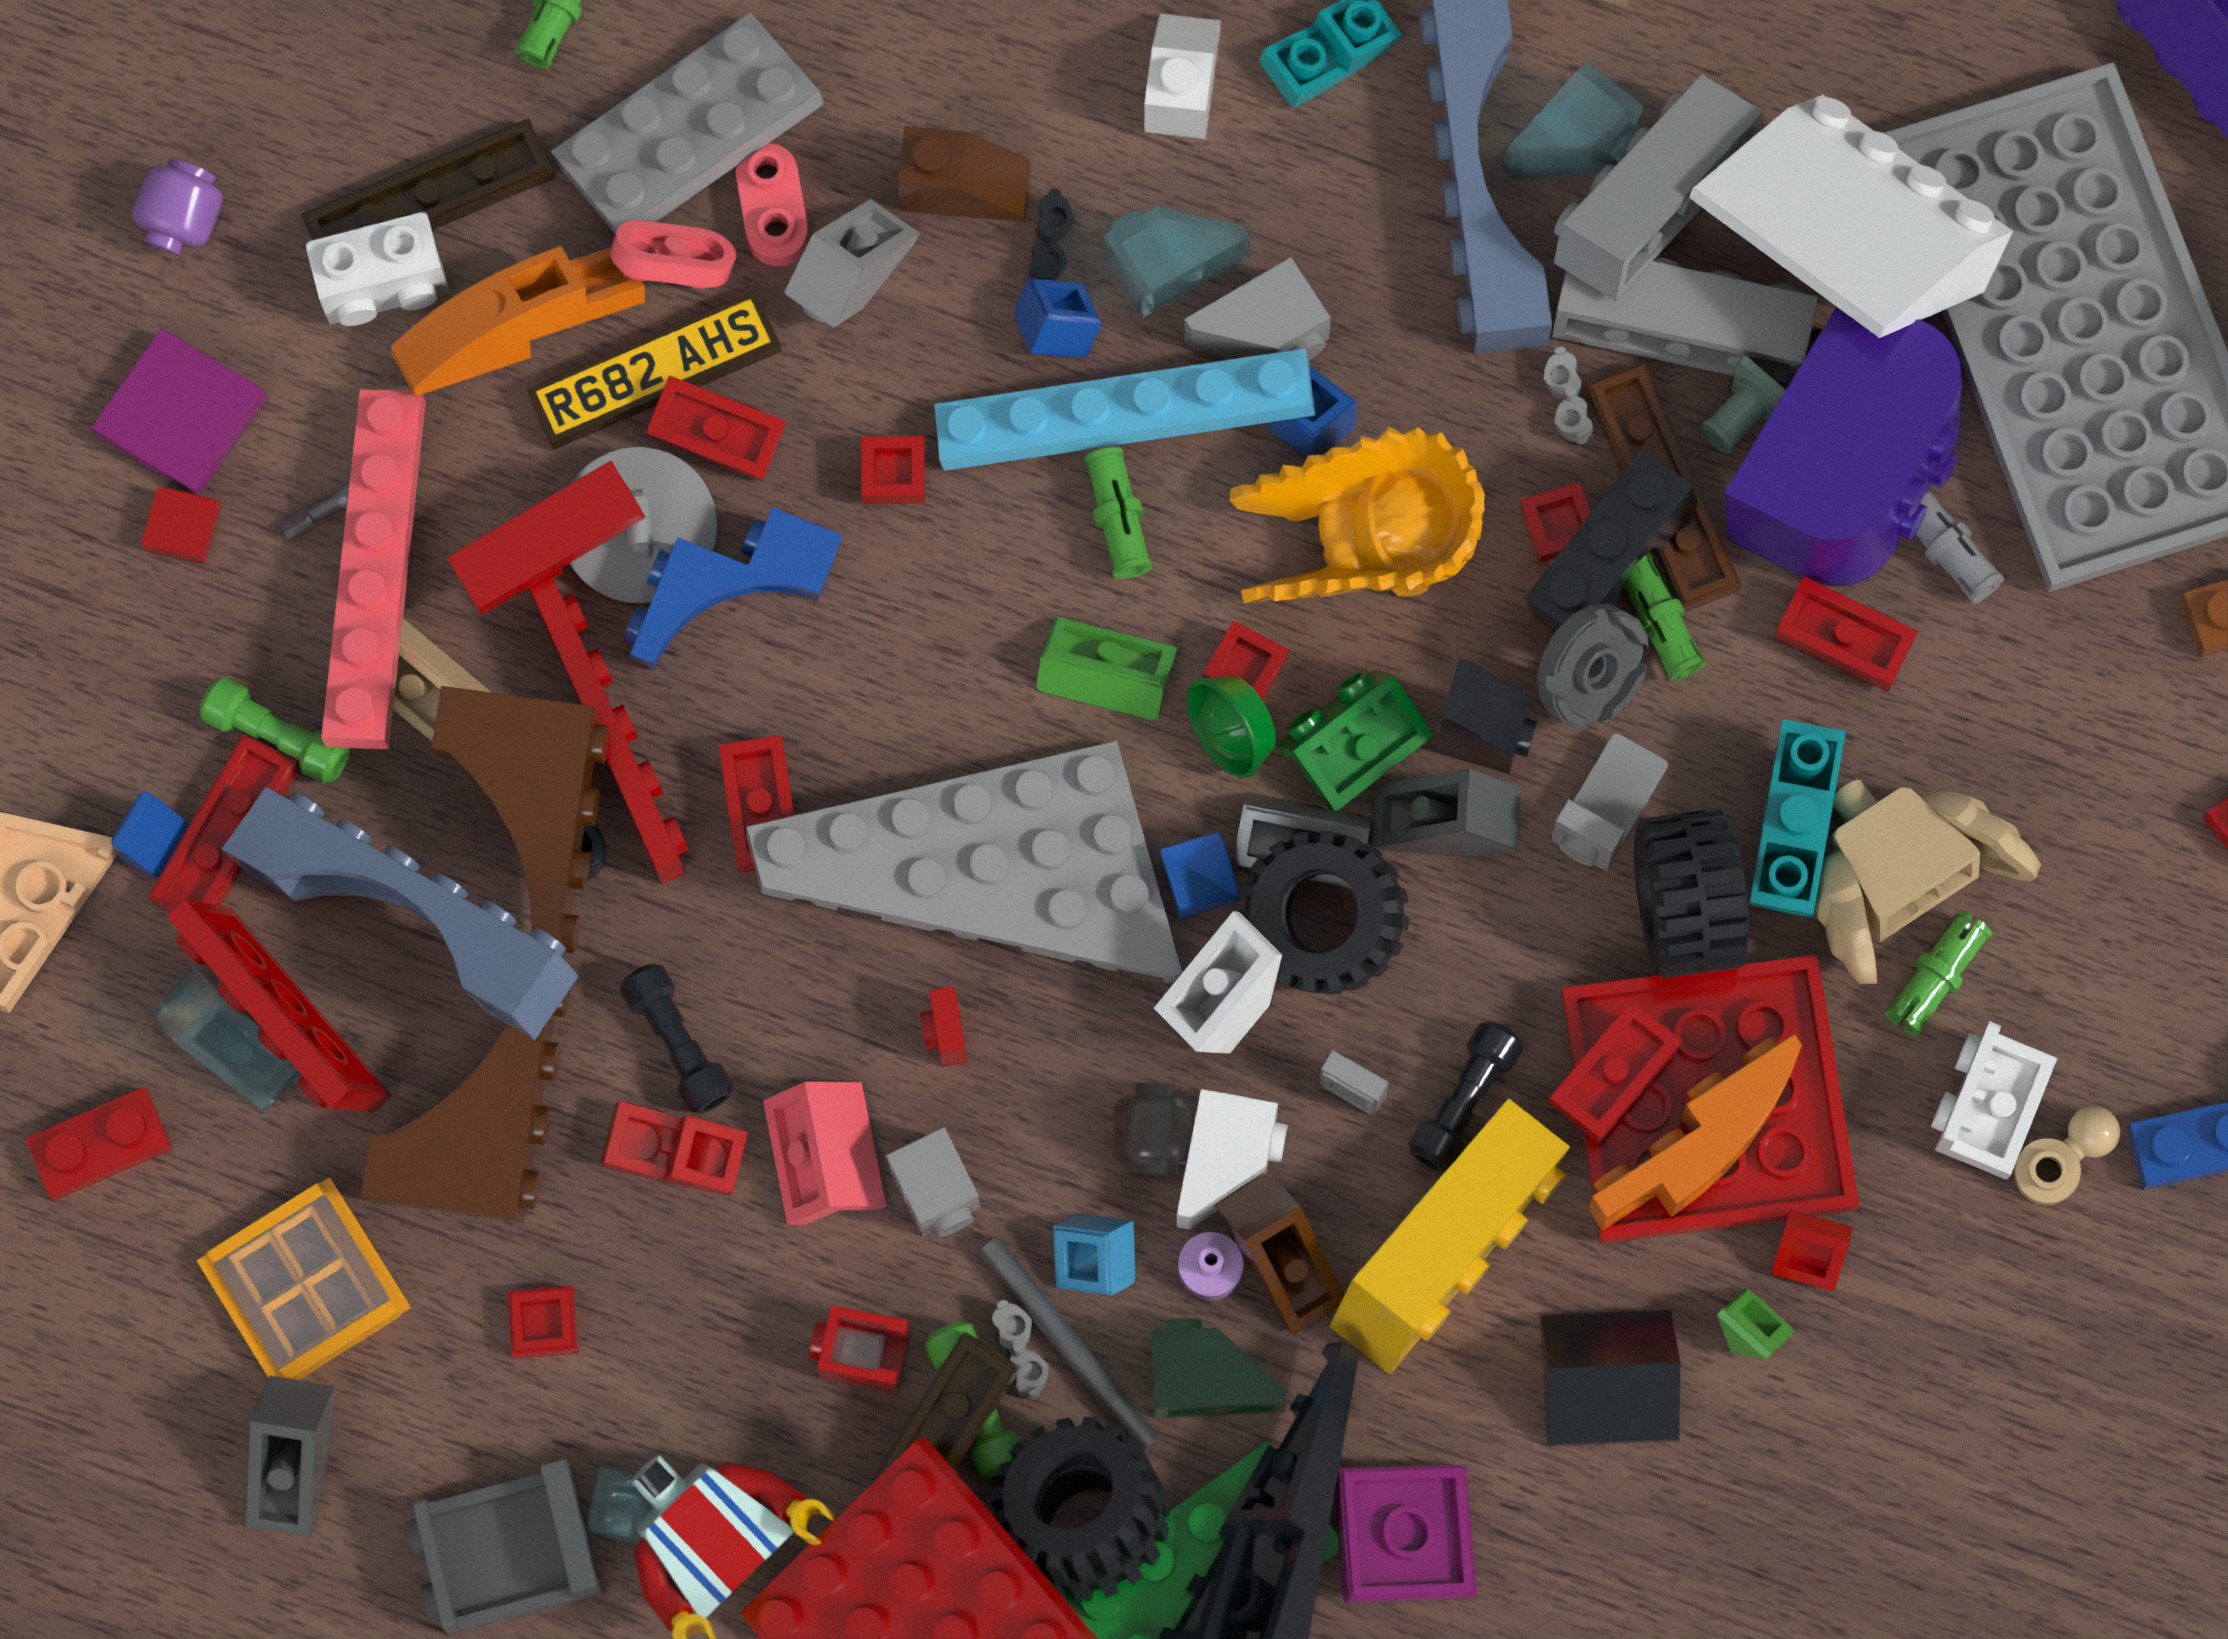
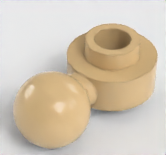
M2100 1106L2084 1107L2072 1116L2068 1125V1137L2064 1141L2044 1138L2028 1144L2019 1154L2014 1166L2015 1183L2022 1195L2039 1205H2055L2066 1200L2074 1192L2080 1181L2081 1166L2079 1161L2085 1156L2092 1158L2102 1157L2116 1147L2120 1138V1127L2116 1117L2109 1110ZM2043 1159L2055 1161L2060 1167V1177L2054 1182L2042 1181L2036 1174V1165L2039 1161Z

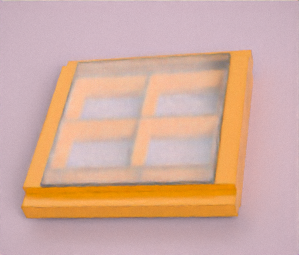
M330 1177L319 1184L316 1183L207 1251L206 1255L196 1260L268 1378L269 1376L301 1380L411 1309L408 1301Z

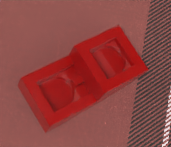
M619 1101L614 1107L599 1166L670 1184L730 1196L733 1194L748 1132L690 1115L680 1118Z

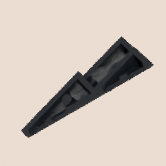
M1344 1342L1327 1343L1321 1354L1327 1360L1326 1366L1308 1396L1300 1393L1297 1394L1289 1408L1296 1416L1279 1448L1270 1445L1266 1448L1218 1532L1224 1539L1223 1546L1205 1577L1194 1574L1186 1590L1193 1598L1176 1628L1173 1630L1164 1626L1158 1639H1309L1359 1354Z

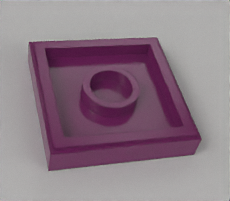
M161 328L91 429L95 436L191 494L200 495L268 396L261 387Z
M1466 1465L1339 1469L1335 1488V1502L1344 1604L1472 1599L1477 1596Z

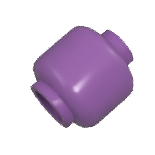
M169 158L167 166L159 165L150 168L146 173L132 209L134 222L147 231L144 242L174 255H179L183 245L192 248L205 245L209 240L224 199L220 190L213 185L216 176L202 168L173 158Z

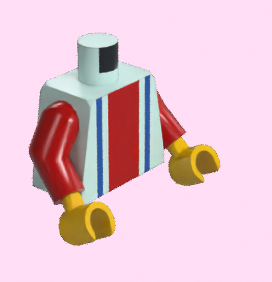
M657 1455L645 1464L631 1480L635 1488L654 1507L635 1527L642 1538L634 1552L642 1596L665 1628L673 1632V1639H688L694 1633H703L709 1639H717L706 1617L794 1531L808 1544L819 1545L821 1542L807 1532L808 1521L813 1516L823 1514L832 1522H834L836 1516L822 1502L815 1499L806 1500L802 1493L771 1471L730 1461L722 1463L714 1469L701 1463L688 1476L682 1479L660 1455ZM790 1522H791V1525H792L793 1530H792V1529L790 1528V1526H789L788 1524H786V1523H790Z

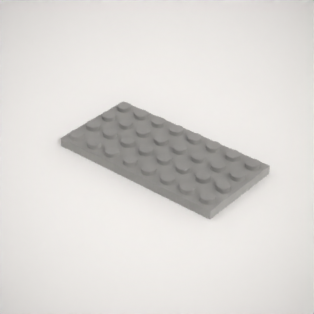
M2114 62L1885 132L1884 134L1896 141L1898 149L1920 165L1931 167L1940 172L1945 177L1948 185L1969 200L1986 205L1994 213V218L2013 231L1985 292L1942 310L2048 592L2227 537L2228 351Z

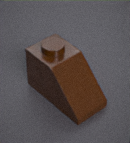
M904 126L898 177L901 211L1024 222L1030 160L966 131Z
M1270 1171L1215 1204L1232 1240L1239 1247L1243 1260L1292 1335L1340 1306L1345 1294L1301 1206Z

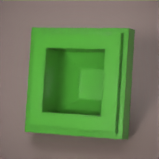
M1747 1288L1743 1289L1717 1315L1730 1352L1734 1354L1767 1359L1794 1333V1330L1786 1321Z

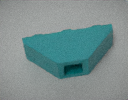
M1782 719L1763 803L1753 859L1748 905L1813 917L1846 731Z

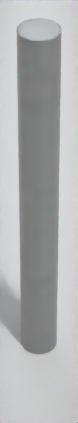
M996 1237L987 1243L979 1251V1255L1114 1423L1123 1428L1127 1438L1133 1436L1145 1453L1161 1440L1159 1435L1002 1240Z

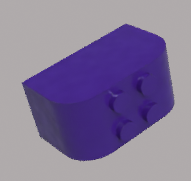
M1836 306L1724 492L1728 541L1802 578L1805 576L1825 586L1851 585L1877 573L1888 562L1902 537L1908 540L1914 538L1927 513V506L1921 504L1923 497L1931 490L1933 485L1940 489L1943 488L1957 463L1958 455L1953 453L1960 434L1961 365L1950 341L1939 330L1919 319H1916L1911 325L1879 338Z

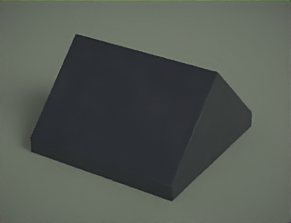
M1671 1310L1540 1315L1548 1446L1679 1441L1681 1363Z

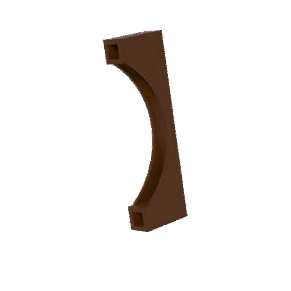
M441 686L431 749L440 758L457 760L473 776L495 805L511 834L522 862L529 891L531 931L536 927L559 941L566 948L562 955L564 959L565 953H575L579 938L580 916L572 915L571 911L575 889L584 890L588 879L590 853L581 851L584 827H594L597 819L600 792L598 788H591L594 763L603 764L606 759L609 743V726L600 724L601 715L594 706ZM570 990L535 1040L506 1024L490 1052L474 1072L447 1098L419 1118L387 1135L371 1133L361 1198L371 1202L523 1223L525 1209L535 1210L538 1202L541 1173L540 1171L532 1170L535 1144L545 1145L548 1137L551 1109L541 1105L545 1080L555 1081L557 1076L561 1048L560 1043L551 1042L555 1016L565 1017Z

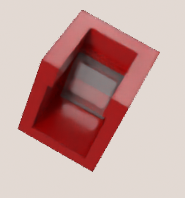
M831 1305L827 1323L816 1321L811 1339L809 1359L819 1361L817 1369L822 1379L878 1389L898 1395L911 1334L909 1322L905 1319Z

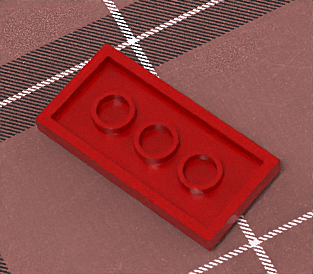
M184 899L166 916L180 932L175 937L179 947L197 964L203 965L206 962L220 979L216 984V989L220 995L238 1012L244 1013L247 1010L261 1027L256 1033L260 1042L276 1058L282 1061L288 1058L302 1075L297 1081L299 1087L317 1106L323 1109L329 1106L331 1109L374 1113L392 1096L232 908Z

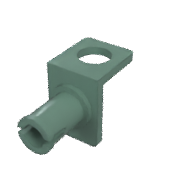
M1743 356L1737 362L1730 390L1734 394L1709 420H1705L1700 427L1704 437L1716 449L1725 454H1729L1734 449V446L1761 418L1766 422L1768 421L1786 391L1747 356Z

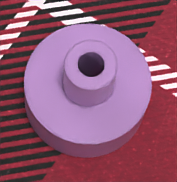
M1217 1232L1198 1234L1191 1238L1181 1250L1178 1261L1180 1280L1185 1289L1199 1299L1207 1301L1223 1299L1233 1293L1241 1282L1243 1276L1242 1253L1237 1244L1224 1234ZM1213 1260L1216 1264L1211 1266L1206 1264V1262Z

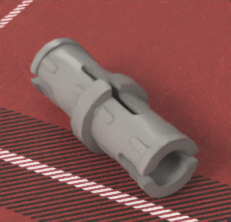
M1929 491L1921 501V504L1927 506V513L1916 536L1926 547L1925 556L1933 565L1940 564L1960 586L1959 588L1965 593L1972 604H1977L1991 595L2000 586V583L2004 581V577L1977 549V546L1970 539L1972 532L1965 523L1960 522L1957 524Z

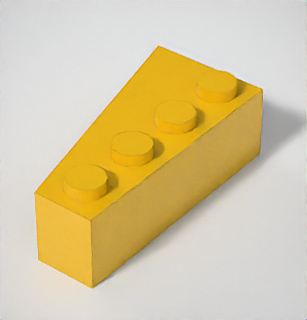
M1508 1098L1354 1277L1329 1327L1388 1375H1391L1420 1338L1427 1342L1443 1324L1451 1312L1446 1306L1458 1291L1466 1296L1474 1288L1490 1266L1484 1260L1493 1248L1498 1245L1505 1250L1517 1237L1528 1221L1522 1213L1533 1199H1536L1543 1205L1559 1187L1567 1174L1558 1167L1570 1146Z

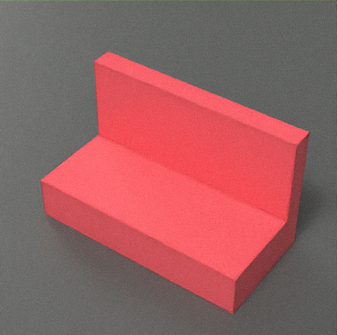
M803 1082L763 1100L787 1225H807L839 1210H879L887 1206L862 1082Z

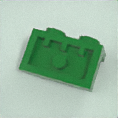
M1366 669L1350 675L1335 689L1338 697L1320 711L1317 707H1314L1294 718L1286 727V731L1289 734L1276 744L1283 756L1292 758L1329 810L1338 811L1434 736V733L1393 674L1377 670L1368 672Z

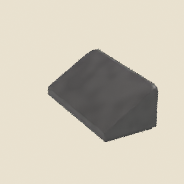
M1248 793L1243 804L1232 865L1251 868L1258 858L1265 859L1272 853L1269 847L1280 840L1284 842L1294 839L1293 834L1305 831L1310 833H1320V830L1336 832L1359 839V841L1367 844L1372 818L1367 815L1341 810L1335 812L1326 807ZM1318 875L1310 879L1352 888L1346 881L1334 875Z

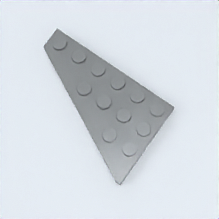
M1117 741L752 825L746 828V837L761 894L791 901L794 899L808 900L816 906L837 910V907L872 914L881 916L882 921L928 931L940 929L952 932L956 937L977 941L978 938L995 941L1022 947L1021 951L1069 962L1075 960L1092 963L1097 968L1117 972L1118 969L1159 977L1163 978L1162 982L1165 983L1176 981L1182 974Z

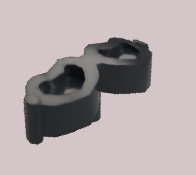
M1053 188L1049 191L1048 195L1042 197L1039 203L1038 214L1040 218L1035 228L1036 237L1039 241L1035 243L1031 253L1033 261L1030 264L1028 273L1031 279L1056 281L1067 266L1065 253L1057 241H1060L1068 233L1073 225L1074 217L1068 200L1061 195V190Z

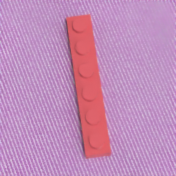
M360 390L321 735L325 747L389 749L426 405L423 394L415 397L412 391Z

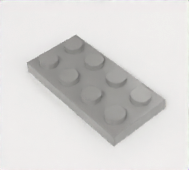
M750 12L557 146L551 153L558 167L616 234L618 227L626 221L645 220L657 222L824 105L818 88Z

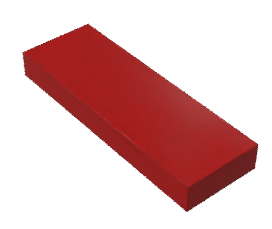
M610 460L447 557L477 609L481 615H484L646 517L615 465Z
M242 734L149 893V900L169 912L175 909L184 899L221 906L242 870L222 848L265 787L283 797L285 796L301 769L299 762Z

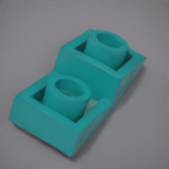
M1341 0L1319 11L1313 25L1265 48L1259 63L1291 108L1294 109L1332 88L1372 62L1399 42L1402 34L1378 0Z

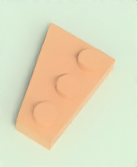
M0 812V1011L11 1012L118 855L111 845L112 837Z

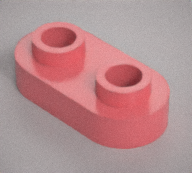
M768 143L737 165L736 179L747 242L751 253L758 261L765 265L783 267L796 262L802 257L809 242V231L796 161L793 155L784 147ZM764 165H772L778 169L776 175L769 179L758 177L756 172ZM774 222H782L788 227L787 231L780 236L769 235L766 232V228Z
M630 220L618 227L610 249V257L621 272L633 280H650L705 289L719 287L727 282L736 259V251L728 239L709 229L645 220Z

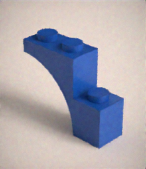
M772 507L766 522L754 518L741 553L752 557L749 565L677 537L672 552L660 548L650 571L647 584L653 585L657 589L649 609L645 610L637 606L627 628L623 642L633 645L630 661L654 671L668 644L685 625L705 610L738 596L752 593L776 592L799 595L818 601L843 535Z

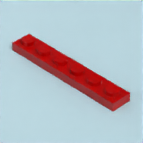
M561 568L528 589L580 705L594 706L601 715L600 724L609 726L606 763L659 881L663 884L684 875L678 855L689 851L675 817L671 816L662 820L653 799L663 795V791L649 760L639 764L635 761L628 743L637 740L638 736L624 705L621 704L611 708L603 688L613 684L603 657L599 649L589 653L586 652L578 632L588 629V625L574 594L562 598L553 579L563 574Z

